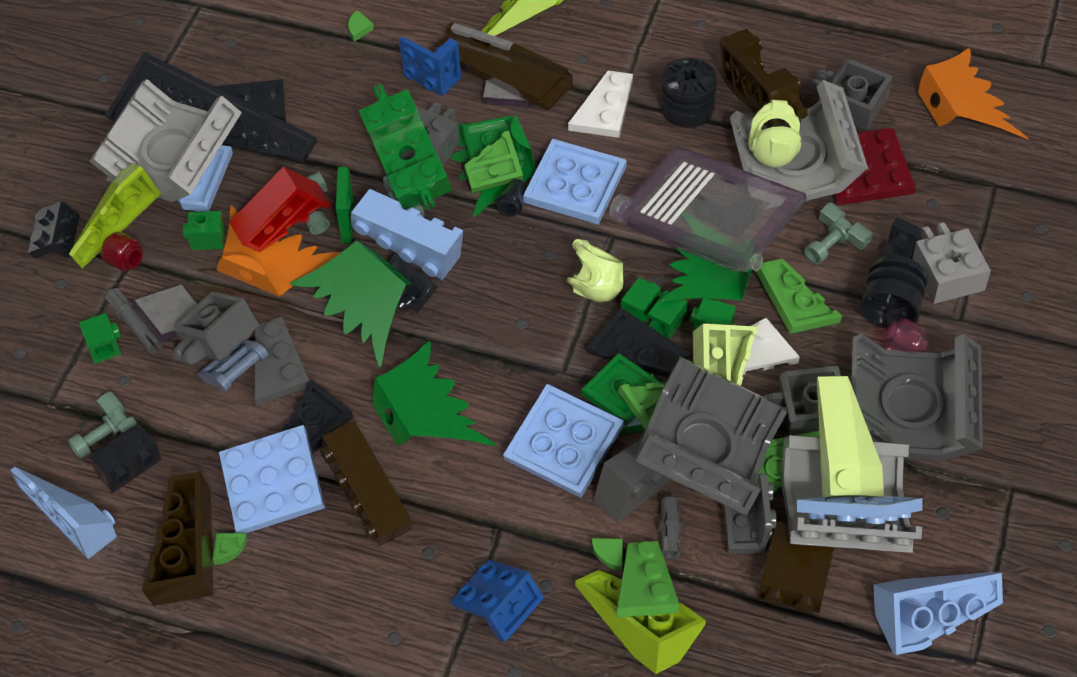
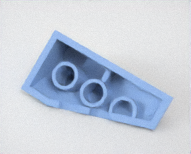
M17 467L10 470L17 486L87 559L91 558L117 537L113 528L116 522L107 510L100 511L93 503Z
M1001 572L901 579L874 584L875 616L895 655L923 650L932 645L931 641L943 634L949 635L953 633L958 625L969 619L975 620L1003 603Z

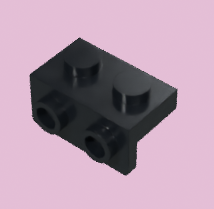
M62 201L38 210L35 215V224L30 237L28 254L37 259L57 251L65 258L71 257L69 253L74 245L79 214Z
M394 254L389 263L412 283L405 286L398 306L405 311L410 307L419 313L438 286Z

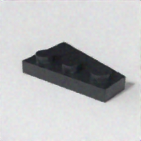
M283 79L214 86L286 122Z
M623 308L617 312L586 348L588 354L612 360L619 353L641 369L667 377L670 376L679 356L686 360L689 358L688 351Z
M311 380L307 386L305 396L302 401H298L289 423L284 425L281 432L304 425L313 455L322 446V436L346 425L353 418V413Z

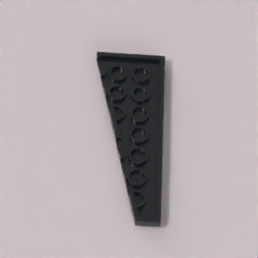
M143 52L105 114L109 120L116 122L141 82L147 79L170 99L178 103L209 111L216 98L223 96L242 113L222 144L224 146L305 163L318 141L316 137L146 52Z

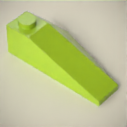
M506 0L500 6L503 11L495 14L481 32L496 36L553 5H559L563 0Z
M131 163L126 169L119 172L71 249L69 255L81 268H84L101 251L102 244L109 235L115 232H122L161 195L158 188L140 165Z
M597 570L575 580L577 589L633 657L655 674L679 663L705 626V619L679 603L678 613L616 618L622 579Z

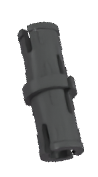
M665 497L661 500L662 517L658 528L661 534V551L665 559H676L680 557V534L683 530V524L679 519L680 500L676 497Z

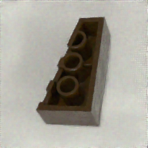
M355 420L323 435L320 452L333 472L339 487L348 496L353 512L356 515L359 514L363 520V529L370 540L374 539L380 547L411 531L412 520Z
M201 472L172 476L162 509L164 515L161 527L157 528L155 536L157 542L154 554L150 555L148 563L150 568L147 580L144 579L142 586L143 593L153 606L213 595L211 489Z

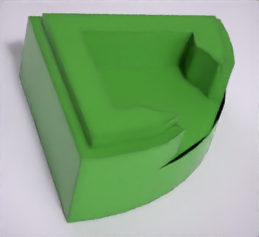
M358 10L349 19V33L354 42L374 30L373 23Z
M216 533L213 552L214 565L224 564L236 558L246 545V533Z
M592 538L594 555L606 564L608 568L622 571V539Z

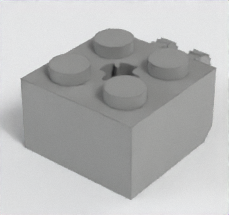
M943 222L936 225L938 236H934L928 226L923 227L921 230L922 240L916 241L912 259L926 270L928 275L926 290L933 304L985 291L991 270L969 229L950 232L947 225Z

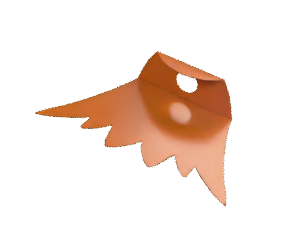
M970 48L951 59L926 66L920 81L918 94L939 127L946 125L955 117L961 116L1001 128L1028 139L1017 128L1002 119H1010L1008 115L994 108L1005 103L997 97L985 93L989 90L992 83L974 77L978 72V68L968 67L971 58ZM935 92L940 96V103L937 108L930 101L931 95Z
M232 205L230 207V221L238 214ZM229 223L228 235L222 258L217 265V271L280 297L293 286L290 285L291 282L313 272L342 252L312 255L317 246L307 247L298 251L302 240L301 234L285 238L280 242L278 240L263 251L258 252L242 245Z

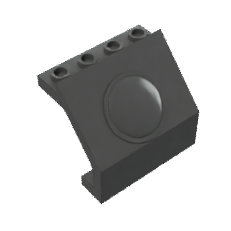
M864 334L853 337L851 383L873 442L909 445V456L907 458L944 461L983 449L981 346L963 334L955 337L954 349L941 353L888 350L882 348Z
M679 356L669 378L665 381L637 449L636 462L747 515L761 490V485L755 482L768 447L787 413V408Z

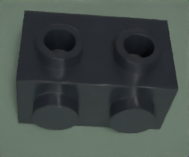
M139 423L89 455L96 475L112 493L161 461L154 439Z

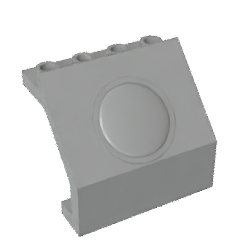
M146 79L141 82L89 162L108 176L106 180L110 182L131 163L140 165L160 191L161 195L158 198L174 202L191 195L242 112L223 96L216 98L209 111L178 103L170 99Z
M825 80L817 86L820 100L814 106L808 108L807 117L801 119L799 129L801 137L800 152L790 163L782 167L772 168L765 166L750 151L748 142L754 117L735 111L730 116L750 197L761 201L764 211L840 193L868 168L842 87ZM764 124L761 127V130L768 129Z
M791 435L784 438L781 484L790 544L913 553V540L922 539V527H911L909 518H898L896 521L871 524L866 523V518H856V521H837V515H827V519H810L809 513L797 512L798 499L822 497L820 438ZM873 442L882 464L884 496L904 497L903 463L904 458L909 456V445Z

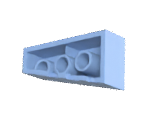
M369 189L351 212V226L357 233L371 237L376 240L379 246L384 249H391L399 254L405 262L416 264L431 277L436 276L443 280L461 256L463 230L454 227L451 231L443 227V221L437 218L429 221L423 218L419 210L412 207L404 210L398 201Z

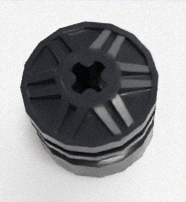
M682 58L666 66L662 74L661 112L664 118L671 124L682 128H694L704 125L711 119L715 109L717 74L711 65L696 58Z
M890 255L877 258L869 269L860 305L862 315L869 322L890 330H903L912 327L918 322L928 281L926 270L918 262L907 257Z

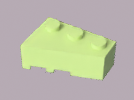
M702 324L693 331V363L741 386L743 372L750 358L752 343L759 327Z

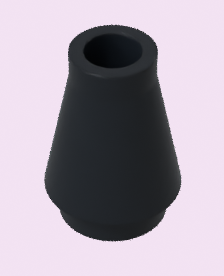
M512 179L507 188L497 198V208L502 215L514 217L522 211L525 184L522 180Z

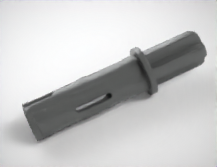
M118 288L108 290L105 299L116 311V317L125 322L149 354L157 352L150 343L151 341L160 350L163 347V341L138 313L135 303L129 302Z

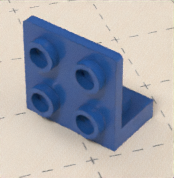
M404 36L399 39L402 71L409 80H414L423 85L427 90L443 96L461 79L459 44L457 41L450 38L433 53Z
M488 560L478 569V572L468 583L459 590L458 594L451 600V603L455 608L483 617L497 639L506 642L545 597L529 572Z

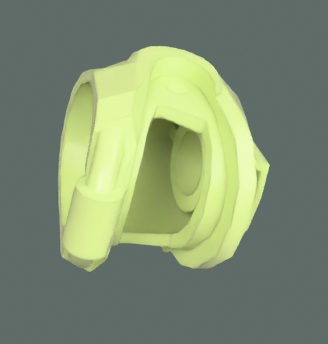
M771 100L770 103L765 104L756 113L752 120L748 142L749 149L761 164L768 167H782L790 163L800 152L799 118L795 115L793 108L788 105L787 101ZM775 118L783 119L790 125V128L780 126L761 130L765 122Z
M574 240L573 248L576 250V255L583 266L579 274L575 273L573 277H568L566 282L573 286L574 293L595 302L602 303L614 299L623 288V262L604 250L592 246L587 240Z

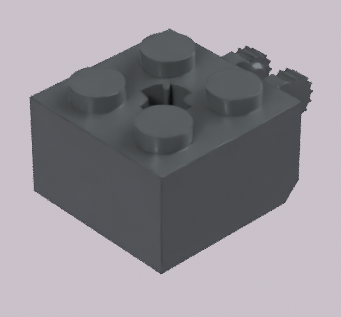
M848 59L844 61L837 73L827 71L826 69L818 70L816 73L817 79H813L810 82L809 88L814 94L819 95L817 86L823 80L842 87L855 127L867 131L889 98L893 76Z
M436 102L432 104L429 110L416 106L442 166H444L457 148L460 140L458 122L454 121L456 112L454 109L448 108L441 116L442 106ZM407 150L402 153L401 159L409 160L414 156L415 152Z
M210 292L175 323L174 331L181 342L174 349V359L179 362L195 365L204 357L217 361L228 357L232 349L240 342L248 339L259 326L245 300L239 297Z
M838 366L786 371L780 375L778 393L762 396L787 408V413L781 422L785 423L787 436L819 431L817 377L841 376Z

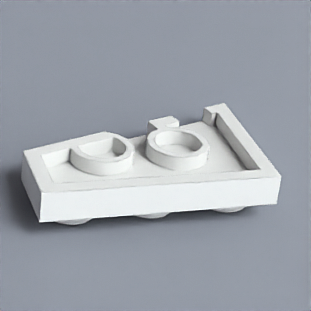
M607 71L568 123V131L619 138L632 87L633 74Z
M767 318L752 325L759 327L754 337L750 350L751 355L746 363L743 375H745L746 371L763 368L765 371L774 369V365L788 363V365L799 363L800 357Z

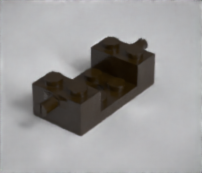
M746 28L719 39L723 80L755 115L765 104L770 103L771 100L787 101L788 105L793 108L800 123L801 119L807 117L808 110L802 106L799 98V90H801L799 79L797 76H793L786 68L767 75L760 56L762 44L757 36H754ZM779 118L770 119L764 123L767 128L780 126L790 128L787 121Z

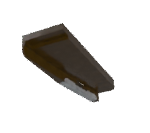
M451 22L447 26V35L437 44L438 48L450 38L457 41L459 44L460 68L548 111L573 86V75L570 69L518 44Z

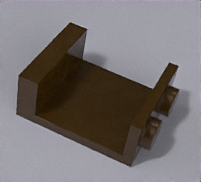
M776 521V528L773 532L758 599L765 600L771 605L782 604L794 607L803 613H820L834 547L790 544L788 524Z

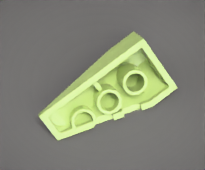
M848 376L817 377L822 497L884 496L882 464Z

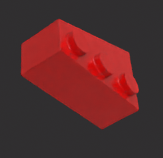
M283 167L229 223L242 245L261 252L287 235L288 228L300 220L304 224L310 220L309 214L320 207H323L325 210L331 206V203L319 183Z

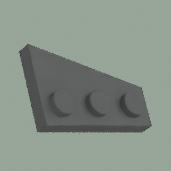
M279 317L259 324L255 329V342L260 343L266 349L268 356L263 361L258 360L255 363L256 406L306 389L310 383L283 318Z

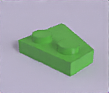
M509 130L502 133L501 138L493 145H488L484 148L479 156L473 157L464 165L472 193L508 184L512 179L523 180V173Z

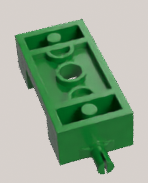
M378 84L381 94L376 86L373 87V92L378 101L359 110V113L402 209L407 210L408 208L424 204V208L429 210L428 201L433 208L436 205L433 200L434 198L453 191L409 90L406 89L393 96H387L384 86ZM407 150L415 152L411 159H401L403 152Z

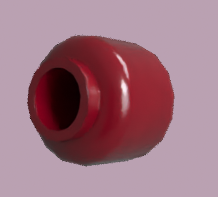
M115 232L109 235L102 244L101 254L103 261L120 271H130L142 261L143 251L140 241L123 232Z

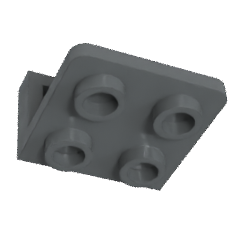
M759 473L757 484L761 485V490L747 515L723 504L728 554L764 553L767 542L772 540V529L776 528L775 510H770L769 501L773 500L772 482H767L766 473Z

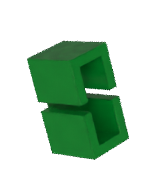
M638 278L621 300V308L644 323L649 318L653 319L649 326L668 339H671L686 318L687 301L684 299L660 301L669 292L665 290L663 293L660 291L661 288L655 283Z

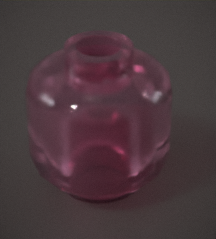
M901 318L898 321L893 320L883 337V340L886 341V349L899 350L910 354L924 352L928 345V341L925 340V328L906 318Z

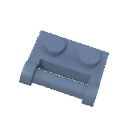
M245 340L232 349L228 357L220 361L213 360L198 372L197 375L203 383L217 386L221 391L226 392L232 387L231 383L258 360L263 361L268 356V352L260 343Z

